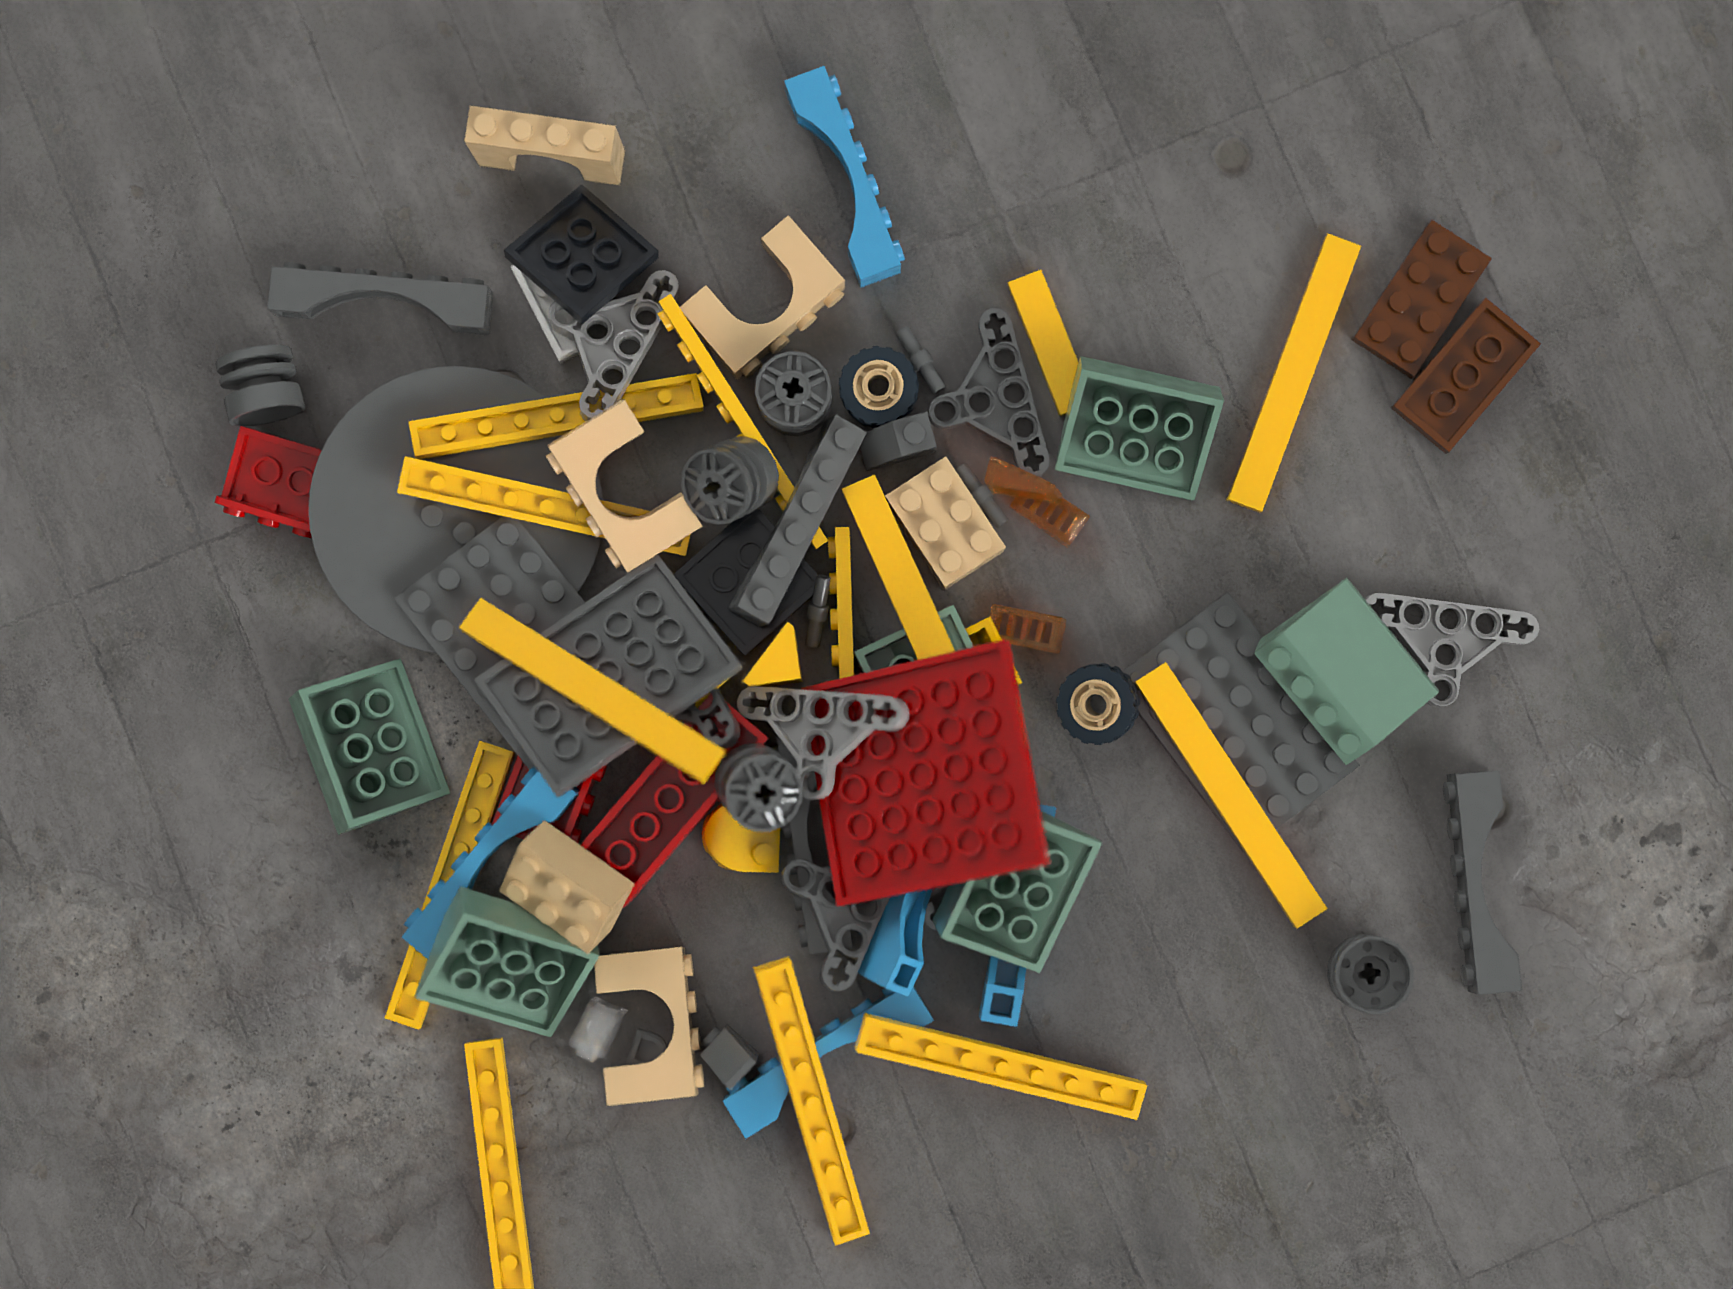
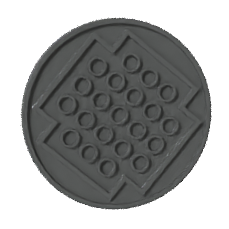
M464 366L434 367L400 376L381 385L355 404L338 422L328 437L313 472L308 510L310 532L320 567L329 584L342 602L366 625L401 645L437 654L394 598L502 517L501 515L397 493L405 456L415 458L408 421L547 398L544 394L524 382L492 370ZM563 435L421 459L568 492L565 487L571 484L564 471L557 475L546 458L551 453L548 444ZM597 470L595 487L598 498L603 500L602 487ZM520 520L578 593L593 567L601 537Z

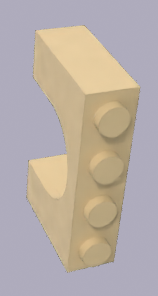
M470 106L464 142L479 166L515 170L517 155H537L558 159L576 166L586 181L620 185L625 150L616 126Z
M789 215L761 238L763 248L786 273L793 285L791 302L781 316L765 324L743 322L727 310L707 285L680 306L694 331L736 379L740 378L743 374L747 378L761 367L762 362L760 360L770 351L773 354L778 353L789 343L790 340L787 337L797 328L800 331L805 330L816 320L817 316L815 313L824 305L827 308L832 307L844 296L842 292L845 288L844 278Z
M622 399L548 444L551 453L546 458L557 475L564 471L571 484L565 488L577 506L582 503L585 504L591 514L585 520L595 536L599 537L603 534L607 539L610 547L605 549L614 566L618 568L623 565L628 573L701 528L702 524L686 503L682 493L675 495L648 513L635 517L617 515L600 502L595 487V478L599 465L608 454L644 432L626 401Z
M684 947L599 956L594 964L597 994L630 990L650 991L665 1001L670 1008L674 1021L672 1040L668 1048L658 1058L648 1063L604 1068L607 1106L699 1095L698 1088L704 1087V1074L702 1065H696L695 1050L701 1049L699 1028H692L691 1013H697L695 991H689L688 976L694 975L692 955L685 954Z

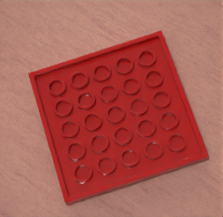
M1003 639L801 688V690L895 697L905 702L909 710L908 721L903 728L896 731L874 730L836 765L834 786L831 793L827 797L819 799L837 906L862 903L1050 865L1009 640ZM825 698L818 700L814 707L815 714L819 719L826 717L830 710L829 703ZM859 701L852 702L848 708L849 718L854 722L862 717L864 712L862 704ZM891 707L889 710L874 709V716L886 717L888 719L896 717V710L891 709ZM821 735L814 737L811 742L812 752L819 756L826 748V741ZM815 772L817 789L819 791L823 781L821 775Z

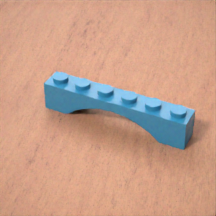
M825 66L784 80L785 92L798 125L814 133L829 146L841 162L850 180L855 198L856 212L854 228L848 244V256L860 288L899 274L901 272L900 262L905 260L898 239L892 241L889 235L888 228L892 227V223L886 207L879 208L875 195L879 194V189L873 174L866 175L862 165L863 162L867 161L861 142H854L849 130L854 128L853 121L848 109H841L837 97L841 96V91L835 75L828 76Z
M533 766L522 779L521 783L525 787L517 797L512 794L509 795L497 811L502 814L493 826L488 822L475 836L474 840L478 842L476 847L470 854L464 851L452 864L451 869L455 871L447 882L441 879L427 895L431 901L423 911L417 908L404 923L408 929L402 938L428 959L444 915L460 886L472 890L478 874L488 859L509 839L521 831L540 825L544 820L548 823L559 820L577 798L580 790L576 786L557 798L537 768Z
M1040 804L1041 811L1055 817L1056 807ZM989 955L978 1015L980 1020L1017 1027L1024 992L1026 968Z
M933 888L890 897L872 936L858 974L888 990L909 997L924 964L922 950L923 924Z
M914 986L909 997L883 988V997L873 1003L868 998L851 1009L853 1015L848 1019L840 1022L836 1018L821 1027L819 1030L822 1035L814 1039L820 1058L844 1044L857 1041L864 1013L921 1027L934 1021L933 1016ZM776 1057L759 1066L757 1069L760 1074L747 1081L744 1076L731 1090L726 1087L728 1094L724 1096L722 1101L745 1139L777 1120L783 1101L789 1092L781 1062Z

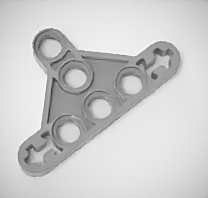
M661 270L652 273L640 293L609 301L583 325L576 319L568 324L559 323L555 319V315L563 308L555 301L550 305V325L554 331L575 342L588 381L579 400L580 415L584 421L591 419L614 405L624 395L663 326L657 315L662 309L654 302L657 296V287H662L664 283L669 285V291H663L659 301L669 294L677 301L679 284L676 276L671 272ZM645 310L653 312L657 317L656 321L651 325L640 324L636 320L639 312ZM595 324L603 325L608 330L607 335L602 339L591 338L587 331ZM625 340H634L639 344L640 349L633 355H627L619 349L620 344ZM609 369L619 370L623 374V379L613 385L607 384L602 377ZM601 390L605 393L602 398V409L604 410L597 409L592 413L588 403L595 404L600 397Z
M1374 593L1365 597L1369 605L1376 604L1377 600H1379L1380 607L1392 609L1395 608L1394 601L1399 603L1395 611L1396 623L1392 622L1394 614L1385 613L1379 615V617L1388 628L1394 631L1433 684L1437 680L1445 681L1448 684L1450 693L1447 699L1439 701L1433 697L1428 701L1430 705L1435 707L1452 704L1459 694L1461 674L1501 643L1511 645L1528 644L1534 641L1539 633L1537 619L1527 612L1387 593ZM1409 604L1417 605L1422 611V619L1418 624H1410L1404 618V610ZM1445 609L1453 610L1458 616V623L1453 629H1446L1440 623V614ZM1480 614H1487L1494 621L1493 630L1489 634H1483L1476 628L1475 622ZM1520 619L1523 620V626L1529 629L1528 633L1521 635V638H1518L1519 634L1515 630L1502 631L1503 624H1517L1520 622ZM1443 644L1451 647L1454 652L1453 661L1448 665L1440 664L1435 655L1436 649Z
M752 686L742 690L737 700L740 714L748 719L767 721L797 760V772L802 783V796L809 799H823L831 793L834 786L836 765L874 730H899L904 727L909 717V710L905 702L895 697ZM787 696H792L796 701V709L790 716L783 714L781 708L782 701ZM821 698H825L830 706L829 713L823 719H819L814 710L815 704ZM755 699L771 701L770 708H754L750 706V702ZM859 701L863 706L864 712L858 721L853 722L848 716V708L852 702ZM891 707V709L896 710V717L890 719L874 716V709L889 710ZM817 735L823 736L826 741L825 751L819 756H816L811 750V742ZM814 772H818L823 781L821 789L816 793H812L807 784L808 777Z

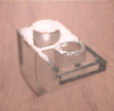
M594 996L590 999L568 1045L576 1048L575 1054L590 1061H595L597 1057L604 1059L612 1050L628 1010Z

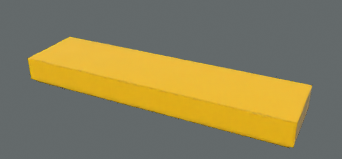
M1038 270L1008 282L1007 286L1058 414L1062 416L1067 413L1078 360L1042 270Z

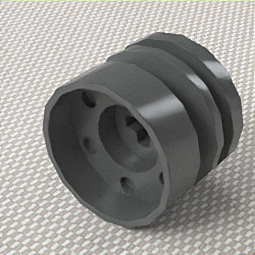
M252 346L228 353L217 359L215 362L216 370L220 375H223L219 380L220 386L227 390H237L224 398L228 421L231 425L256 426L294 417L306 409L301 386L296 382L285 381L297 373L296 366L290 363L294 357L289 346Z
M788 351L775 355L762 366L756 377L755 395L761 416L770 428L789 436H802L812 433L819 428L828 417L832 404V386L829 375L819 360L805 352ZM793 384H798L802 394H795L793 399L788 398V392L785 388L791 389Z
M739 436L702 449L691 456L682 471L681 487L684 499L694 514L705 522L720 525L731 523L768 504L778 489L779 473L776 461L767 447L756 439Z
M746 743L732 749L721 760L716 770L715 791L718 799L741 826L753 831H772L784 826L796 815L802 801V783L798 772L775 749L763 744ZM764 783L769 789L763 790V797L759 798L755 792L760 791V784Z
M1359 934L1347 938L1334 949L1328 961L1327 978L1332 992L1342 1003L1363 1013L1383 1014L1395 1010L1407 999L1413 987L1414 969L1408 954L1399 944L1385 937ZM1366 963L1368 967L1375 969V975L1370 976V982L1368 983L1366 979L1359 977V971L1365 970Z

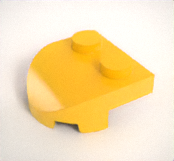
M722 804L717 806L711 814L707 815L702 827V843L705 851L710 854L718 866L739 872L779 873L780 827L772 831L750 830L741 826Z

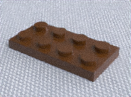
M1431 220L1363 321L1352 341L1412 379L1492 258L1434 220Z
M1485 298L1399 397L1391 409L1442 452L1447 454L1541 343L1490 300Z

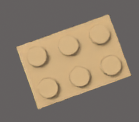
M946 456L885 495L893 515L943 591L1004 552L1006 548Z
M544 820L520 843L499 891L589 955L612 930L634 883Z

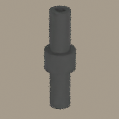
M908 326L899 330L896 335L910 355L908 361L910 360L915 372L920 371L933 394L943 390L946 386L933 367L932 362L934 360L928 350L921 348Z
M966 462L955 469L977 504L981 506L996 528L1006 523L1009 519L993 500L992 496L994 494L987 484H981Z
M816 575L813 600L808 602L806 617L809 619L806 645L809 647L820 646L823 623L828 620L830 605L827 603L831 577L827 575Z

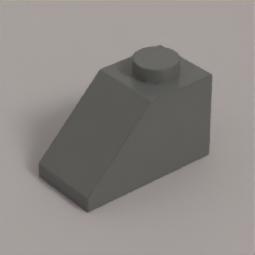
M924 412L894 420L867 431L860 445L866 471L934 454L937 446L928 413Z
M728 1024L721 1031L715 1026L701 1042L706 1048L700 1056L730 1090L756 1063L759 1055Z

